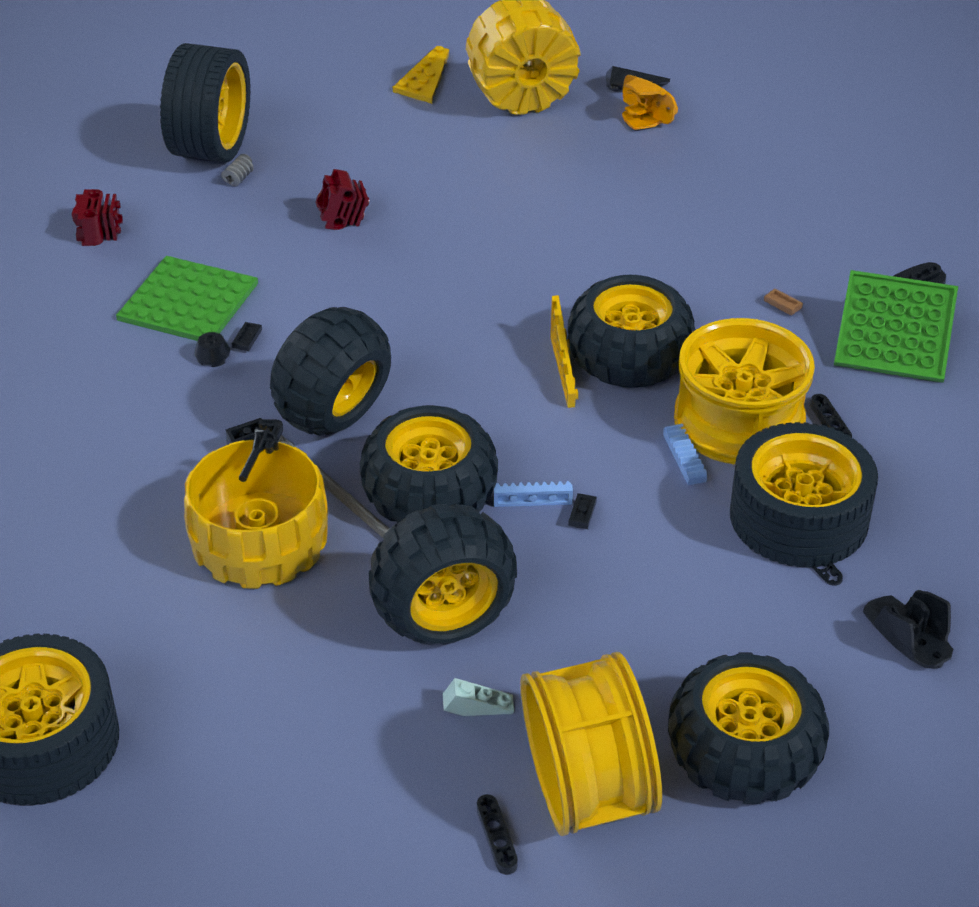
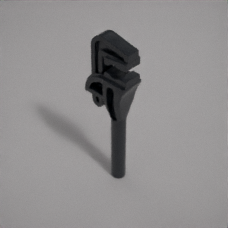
M261 419L259 421V428L256 427L252 451L239 475L241 482L247 480L259 453L265 450L267 454H271L274 450H279L278 441L283 432L282 421L277 419Z

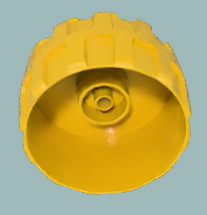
M499 0L478 16L472 24V29L466 40V51L469 57L468 65L478 87L496 108L500 110L507 109L514 115H525L528 111L533 110L541 112L548 109L556 99L561 100L569 92V86L573 79H577L580 71L577 67L578 57L581 56L579 46L567 22L546 0Z
M254 440L233 442L208 453L190 471L186 478L184 520L194 559L199 566L204 565L211 571L213 578L225 584L227 581L239 583L242 588L258 589L261 587V584L272 583L275 586L285 584L294 580L295 574L298 572H306L312 568L319 560L320 551L327 543L328 506L322 474L318 466L311 461L305 452L285 443L278 442L279 450H274L271 454H267L265 450L259 453L245 482L239 480V475L252 451Z

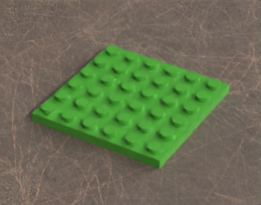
M165 256L116 314L117 321L198 341V338L205 333H221L257 286L258 278L172 256Z
M851 270L834 365L943 383L958 286Z

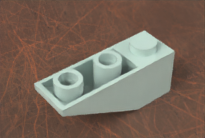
M454 678L443 692L444 711L461 716L514 713L513 695L457 678Z

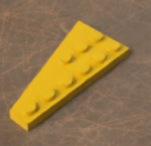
M436 46L393 86V92L432 104L433 96H435L436 88H438L442 77V71H444V65L449 57V49L442 46Z
M555 295L551 298L550 339L567 407L573 408L575 407V400H578V389H575V378L572 375V366L568 352L570 350L569 339H566L567 331L564 328L559 295Z

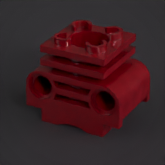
M333 169L331 176L324 175L322 189L315 201L317 208L321 212V221H326L325 229L332 230L343 229L347 222L352 226L355 222V225L359 226L361 220L364 219L365 208L369 205L366 188H364L362 181L359 180L357 184L356 180H351L347 171Z
M84 189L83 194H76V205L72 210L73 222L76 226H79L76 228V240L82 241V246H97L103 243L106 233L107 241H110L111 234L113 235V240L117 241L118 234H121L120 224H123V215L119 213L121 203L120 200H117V195L113 194L111 201L110 194H106L104 202L103 192L99 189Z

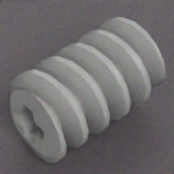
M240 154L221 173L222 179L231 186H238L254 169L251 158L247 154Z

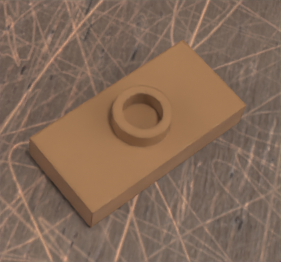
M775 288L764 296L765 302L791 316L799 311L803 305L802 302Z

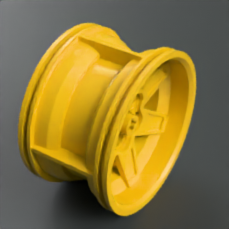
M730 318L701 326L686 338L680 350V385L674 408L675 425L683 424L681 429H686L685 434H688L691 444L700 454L720 462L735 464L741 446L758 431L782 423L806 422L804 402L806 393L813 381L815 368L814 358L810 349L791 331L774 323L758 319Z
M622 653L604 654L599 660L545 673L533 671L531 675L529 673L521 675V700L530 750L551 819L560 836H566L569 832L574 834L581 829L640 814L645 816L649 815V813L653 814L660 811L662 805V782L655 740L638 683Z

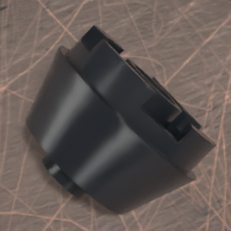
M208 332L198 338L194 355L199 364H210L211 367H218L225 364V359L230 354V347L221 334Z

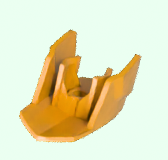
M632 75L625 77L623 101L630 106L625 107L626 111L622 112V117L632 129L656 127L658 124H670L675 120L674 116L678 113V107L674 97L669 92L648 80Z

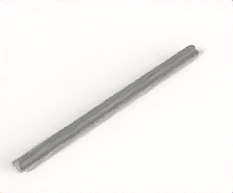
M283 435L280 436L278 442L295 447ZM318 467L322 474L324 487L383 538L390 528Z

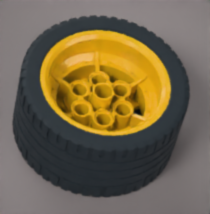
M183 43L171 55L165 71L160 99L162 136L166 148L171 154L219 162H229L237 155L246 133L251 100L249 67L244 54L240 50Z
M790 422L762 429V431H758L744 442L736 457L730 503V520L733 529L738 537L742 539V542L745 545L747 544L751 550L753 549L754 552L761 554L762 557L769 558V560L774 562L777 561L783 565L820 567L821 565H829V562L834 564L837 561H842L861 547L868 534L878 484V470L875 461L866 448L864 449V446L858 443L857 440L852 439L851 436L843 434L839 430L836 431L834 428H828L824 425Z
M38 633L3 640L0 643V802L23 806L29 804L31 806L39 803L40 805L47 804L46 802L52 803L57 801V799L67 798L68 795H73L78 790L84 789L87 784L90 785L95 778L97 779L101 775V772L107 768V764H110L118 746L120 735L119 722L106 667L101 658L91 648L66 636L60 637V635L45 633L40 635Z

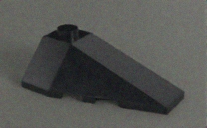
M612 66L606 72V87H610L613 91L623 90L624 79L627 75L648 80L658 86L667 85L670 82V78Z

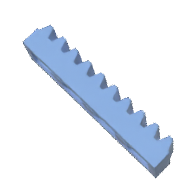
M683 424L665 427L663 429V436L687 484L693 485L706 482L707 471L704 469V464H701V459L696 454V449L691 444V439H689L688 434H685L686 429H681Z
M559 481L558 485H555L554 482H551L550 485H547L546 482H543L542 485L535 482L534 486L530 482L526 486L522 482L518 486L515 483H512L511 486H508L507 483H504L503 486L496 483L494 488V507L572 505L573 487L569 481L565 485L561 481Z

